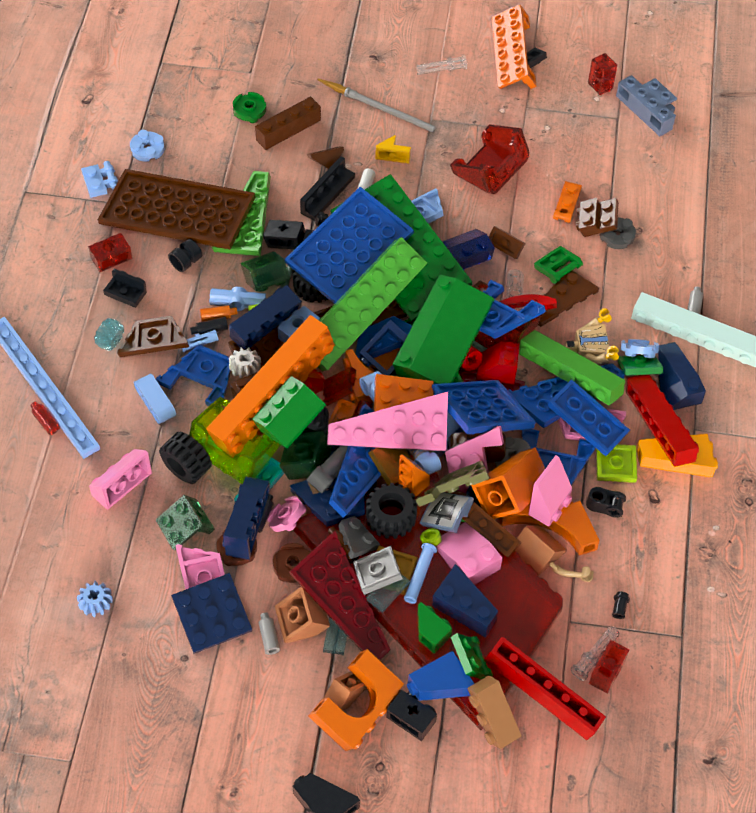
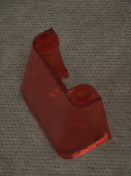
M489 124L481 135L484 146L467 164L464 159H455L450 164L452 172L488 194L498 193L529 158L530 152L522 128Z

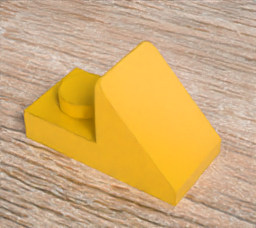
M396 135L376 145L375 159L409 164L411 147L396 145Z

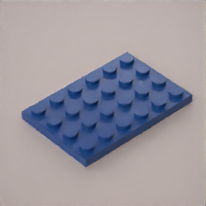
M359 187L285 258V263L335 304L394 240L402 237L407 241L414 234V230L362 187Z

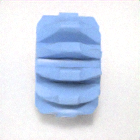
M94 581L91 586L86 583V589L80 588V595H77L78 606L80 610L84 611L86 616L92 613V616L95 618L99 612L103 615L104 609L110 610V603L113 602L112 593L109 588H106L104 583L98 586V583Z

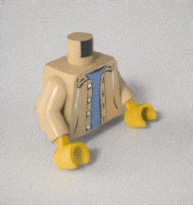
M606 308L600 310L599 318L596 317L576 331L574 341L565 342V347L576 351L579 355L597 365L608 364L610 358L614 361L619 358L617 354L619 350L616 346L609 345L606 326L602 324L603 321L608 323L612 319L609 310Z

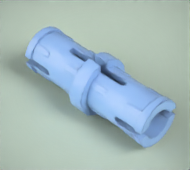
M216 330L201 335L199 333L195 334V337L187 339L189 347L181 349L185 352L194 349L199 344L203 346L219 341Z

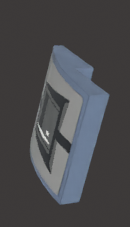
M443 492L435 501L429 503L420 524L424 527L457 533L462 517H468L474 498Z

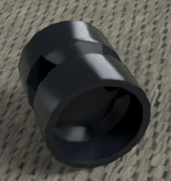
M186 239L179 245V248H175L168 254V259L176 270L184 272L191 267V262L196 263L203 255L201 249L193 240Z

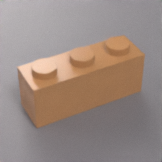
M487 676L467 688L470 693L469 701L478 712L477 719L481 726L484 727L486 731L484 736L490 745L493 744L497 748L502 749L522 736L498 680Z

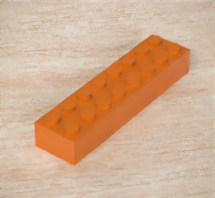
M310 315L213 420L206 430L218 448L232 458L243 450L244 445L253 439L259 430L252 418L287 379L293 376L303 383L308 378L310 372L320 365L321 360L332 352L335 344L328 326Z

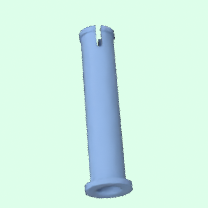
M423 543L421 546L420 557L404 596V600L411 604L417 602L433 554L437 552V548L429 543Z

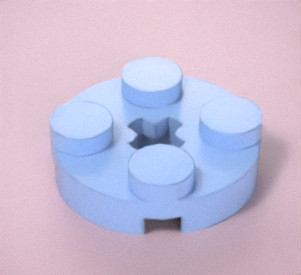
M140 130L130 141L133 157L143 162H148L152 158H155V160L160 158L165 150L163 137L155 132Z
M628 339V343H625L624 340L621 341V350L625 352L626 356L635 357L636 354H644V357L655 358V354L659 351V344L654 342L653 346L649 345L647 340Z

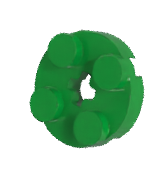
M248 92V95L239 94L233 100L234 116L243 121L256 123L266 113L264 97L255 92Z

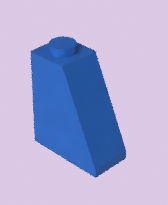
M451 651L409 674L407 688L411 695H416L417 699L422 701L470 696L467 688L472 686L474 682L470 676L465 674L462 664L454 652Z

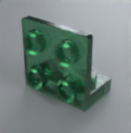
M187 495L179 498L156 519L157 524L173 550H176L175 545H183L197 532L211 534L215 530L198 500Z

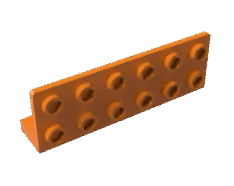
M521 4L492 17L497 82L500 89L520 80L527 84L530 89L537 87L535 73L529 67L524 30L530 28L529 16Z

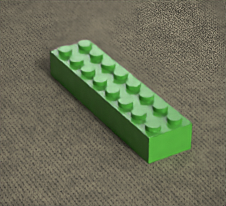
M402 237L394 240L319 320L328 326L335 344L332 352L321 360L318 366L320 370L327 371L427 264Z

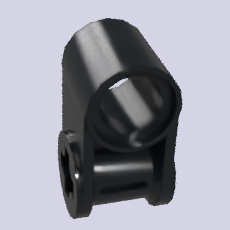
M594 487L589 492L586 506L593 512L615 518L622 517V507L626 501V495L618 491Z

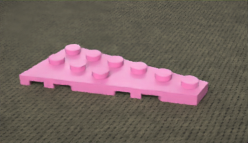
M448 392L331 423L328 425L327 445L446 451Z

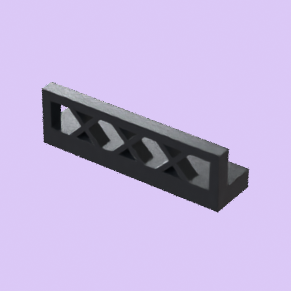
M340 156L300 199V213L315 221L316 215L319 212H324L355 178V173L345 168L344 157Z

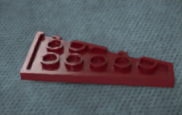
M334 531L296 565L289 574L361 651L368 649L377 659L381 660L391 649L374 617L372 608L365 598L366 595L362 592L359 580L346 557L344 548H342L338 540V535Z

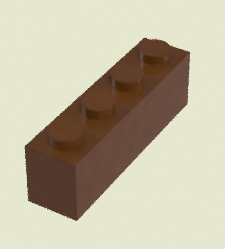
M310 96L255 126L256 141L265 150L277 145L321 121V106Z

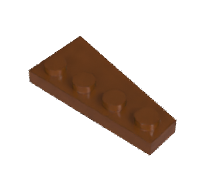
M572 270L563 276L544 295L556 299L557 308L546 310L545 313L531 321L542 327L558 317L563 311L573 308V305L583 302L591 294L598 293L599 287Z

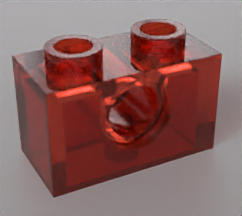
M122 233L88 246L90 258L99 272L132 259L131 247Z
M610 640L592 672L589 684L608 694L627 659L630 649Z

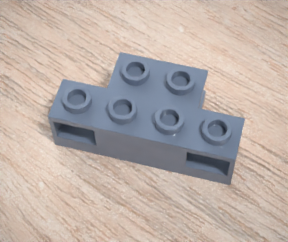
M632 75L619 81L616 97L659 137L673 129L676 115L674 114L675 107L671 103L676 101L677 97L656 78L642 85Z

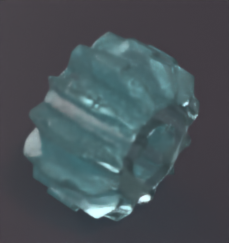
M107 318L96 331L94 336L95 344L102 349L111 351L120 343L124 333V326L117 320Z

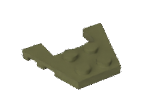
M482 460L445 475L434 484L435 487L428 489L424 492V496L416 499L418 506L420 507L435 501L443 492H455L463 484L470 486L488 480L490 477Z

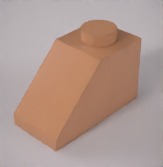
M348 672L333 680L323 699L329 697L341 710H345L366 689V686L352 672Z

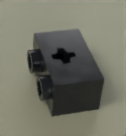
M269 220L263 237L268 248L295 250L303 242L306 230L303 222Z
M401 690L387 708L386 718L422 742L436 723L437 713L430 705H424L419 702L415 695Z

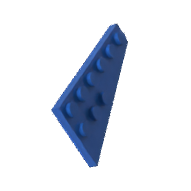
M610 363L601 366L623 379L625 378L624 372L614 364ZM560 377L540 381L535 386H521L516 391L509 389L508 392L537 424L545 428L561 418L547 404L568 382Z

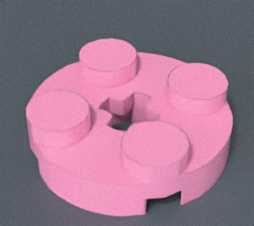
M288 497L284 499L286 503L282 506L278 503L272 509L267 520L270 523L268 525L273 531H291L296 527V522L307 509L298 497Z

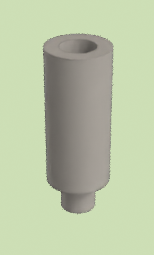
M694 287V290L690 292L687 309L697 314L701 313L703 293L700 287Z
M262 613L260 615L259 628L265 654H276L280 651L274 621L272 618H269L268 613Z

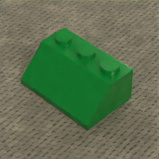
M290 376L252 420L262 433L288 449L326 404L304 383Z

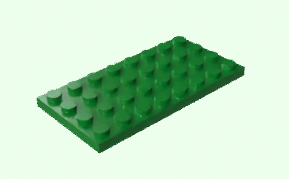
M391 174L365 189V191L414 230V234L406 242L427 262L422 270L394 299L411 323L418 317L440 274L457 278L470 286L472 285V280ZM338 205V206H336L335 208L331 209V210H330L331 214H332L340 205Z

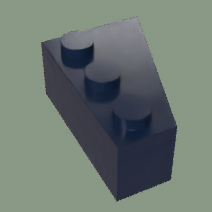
M455 564L434 593L432 607L486 638L497 622L498 610Z

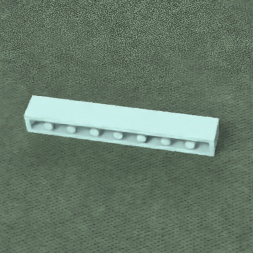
M641 292L634 306L631 319L738 360L743 364L756 367V336Z

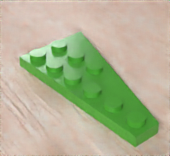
M253 171L243 191L254 192L256 198L231 250L212 246L214 252L261 256L271 180L269 172Z

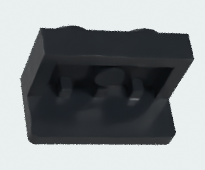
M113 269V278L104 288V295L136 308L147 293L145 281L124 271Z

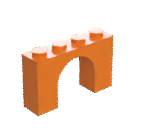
M368 649L361 651L347 667L368 689L370 701L367 711L359 718L349 716L327 697L320 700L308 715L345 751L356 750L362 744V737L366 732L369 733L376 726V719L379 716L382 717L387 712V705L397 697L404 685Z

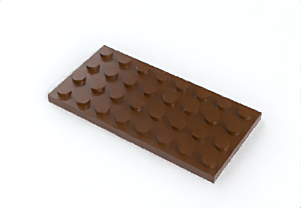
M125 169L97 220L101 225L183 241L191 239L198 244L231 250L256 197L254 192Z

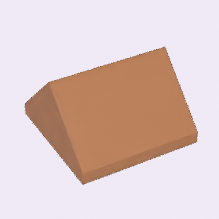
M539 524L525 526L517 537L521 544L513 553L539 576L550 567L551 562H555L566 553L567 549Z

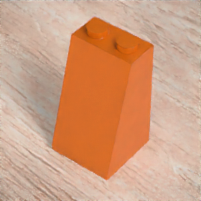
M536 447L517 453L488 473L490 477L488 480L471 486L481 508L493 519L521 512L531 502L534 483L543 473L545 467Z

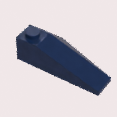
M676 342L659 345L658 360L663 366V373L659 374L660 391L664 393L668 403L673 406V410L702 404L706 390L699 375Z

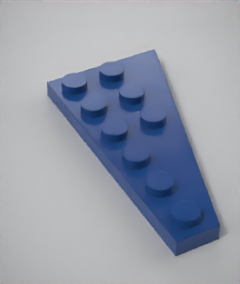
M364 404L359 416L374 411L367 404ZM348 446L329 500V504L342 517H345L381 476V473L368 454L375 447Z

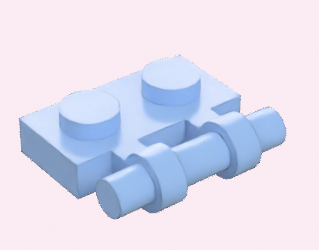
M105 161L103 163L104 168L102 169L99 168L98 164L81 168L90 198L107 194V188L114 190L118 183V179L114 175V167L110 164V161Z

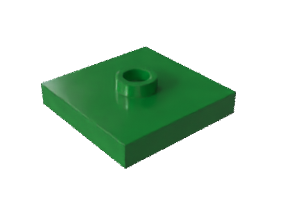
M636 355L635 357L619 356L617 361L626 376L663 373V366L656 356L655 358H647L644 355Z

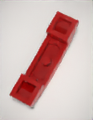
M536 294L518 295L499 301L513 309L525 307L531 300L544 305L545 310L557 308L556 299Z

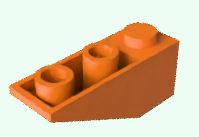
M401 454L398 484L403 485L404 489L406 487L409 488L410 493H413L416 497L429 486L430 475L417 463Z

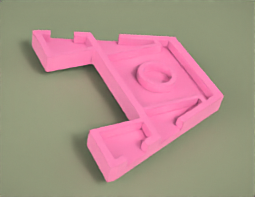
M497 426L471 440L447 449L445 455L449 473L481 460L488 472L484 447L504 444L501 426ZM463 484L456 491L466 493L469 486Z

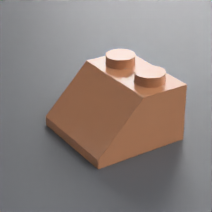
M302 587L275 605L284 643L317 636L330 627L326 612Z

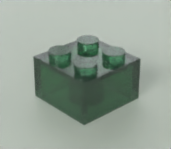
M274 251L240 263L246 283L258 292L266 291L272 285H282L286 280L290 279L284 258Z
M323 431L301 433L288 449L284 447L279 466L289 480L308 478L318 466H321L329 458L332 445H327L328 438Z

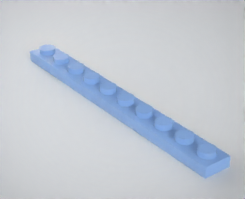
M5 317L1 318L0 345L83 459L99 451L100 446L25 343Z

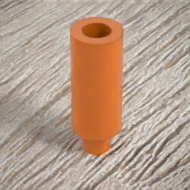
M229 305L200 309L202 322L221 317L230 319L231 315L238 314L237 307L230 308Z

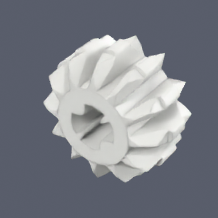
M241 347L239 352L234 350L233 355L229 358V369L234 376L239 375V378L254 374L261 369V358L257 355L256 350L251 351L249 347L247 350Z

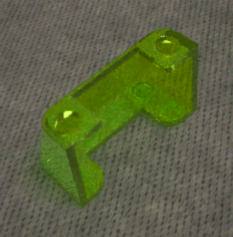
M220 396L191 422L189 435L204 447L214 466L237 480L240 484H243L245 477L255 478L281 445L276 441L272 442L265 434L263 438L256 434L234 458L218 448L206 428L224 410L222 405L227 406L230 403Z

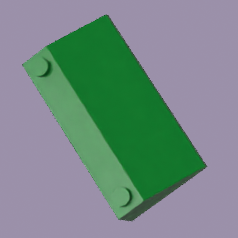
M440 274L393 362L397 376L433 381V384L453 383L494 302V298L457 278Z

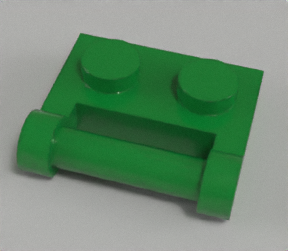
M562 246L554 249L534 263V268L547 276L554 284L575 268L578 269L583 266L581 258ZM571 262L570 264H568L567 266H565V267L562 268L561 270L555 272L557 269H559L560 267H562V266L565 265L566 263Z
M459 633L451 636L466 675L481 680L487 676H493L491 668H488L484 661L477 636L468 637Z

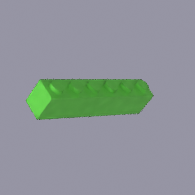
M534 330L520 340L519 355L567 382L572 379L584 391L610 406L623 395L625 386L623 378L542 333Z

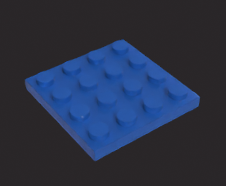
M499 380L432 384L434 395L448 392L447 411L466 434L486 433L497 426H501L504 432L534 429L535 420Z

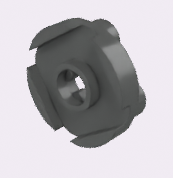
M618 217L617 230L600 233V239L602 242L604 240L610 248L625 249L634 242L636 229L633 226L632 220Z

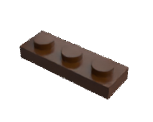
M475 502L471 506L468 517H462L467 524L491 542L507 558L521 544L515 536Z

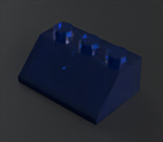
M478 229L442 241L463 270L491 260L495 250L488 235Z

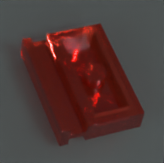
M350 366L325 379L323 385V396L325 399L322 401L327 406L354 393L352 387L355 385L356 369Z

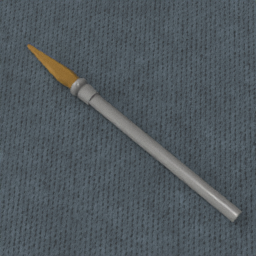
M317 79L336 92L344 94L345 97L359 100L432 133L436 129L434 125L359 94L350 87L346 88L337 83Z

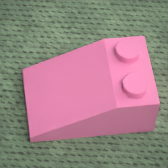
M556 455L534 483L528 514L548 527L553 521H558L562 514V508H567L572 500L571 484L560 458Z
M466 522L459 525L457 533L447 532L442 535V541L439 545L435 546L449 567L452 569L456 564L474 585L501 569V555L491 542Z

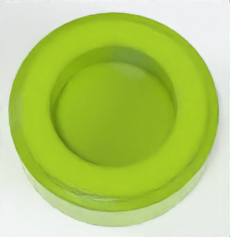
M435 528L425 530L420 536L422 544L429 543L437 546L442 541L440 531Z

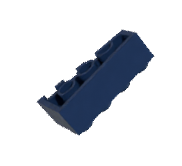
M288 285L283 288L280 287L269 298L264 299L260 304L229 324V336L239 348L242 347L244 350H247L248 347L254 346L282 321L290 317L295 310L300 309L302 301Z
M245 477L244 483L240 484L239 496L234 503L232 514L223 535L222 546L225 547L227 556L250 560L270 493L269 481Z

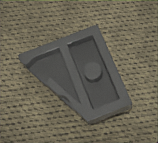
M356 516L341 520L338 527L343 535L344 544L350 548L348 553L350 559L375 551L380 546V543Z

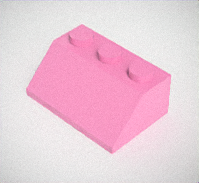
M134 449L130 453L125 454L118 463L110 466L102 476L92 481L89 485L92 496L107 510L152 474L148 452L146 450Z

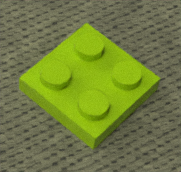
M617 444L607 456H604L596 449L597 481L636 483V445Z

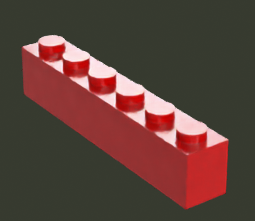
M650 374L629 377L627 379L626 393L673 466L696 462L699 446L690 436L689 430L682 424L681 418L674 412L673 406L666 400L664 393L658 388L656 381L652 379Z
M503 636L484 659L486 663L585 740H588L597 732L606 718L604 714Z

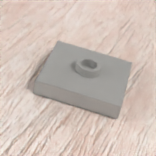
M391 546L353 561L364 595L403 579Z

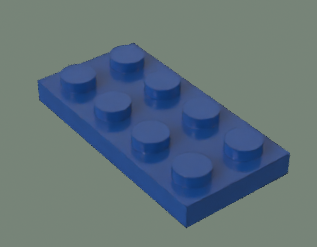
M572 379L547 404L550 409L604 456H607L630 431L629 428Z

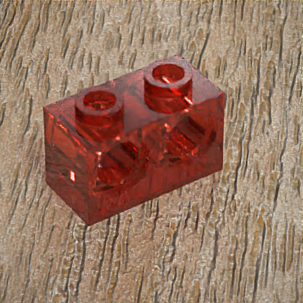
M606 53L593 58L591 61L588 84L599 95L610 92L613 89L617 71V64Z

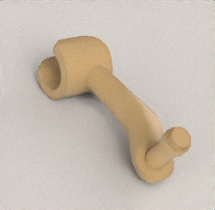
M554 562L550 563L552 571L561 576L581 578L585 582H590L593 579L594 572L590 571L588 566L583 567L582 572L565 570L555 565Z

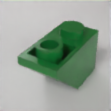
M420 602L417 611L418 638L425 647L435 654L451 638L452 627L446 619H441L437 616L432 607Z

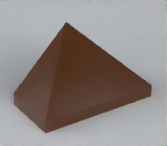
M339 146L307 154V156L329 169L340 158L344 147Z

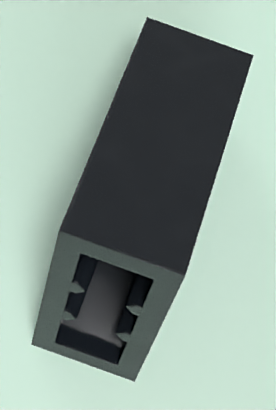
M312 773L300 776L292 786L294 796L308 813H354L360 808L358 796Z

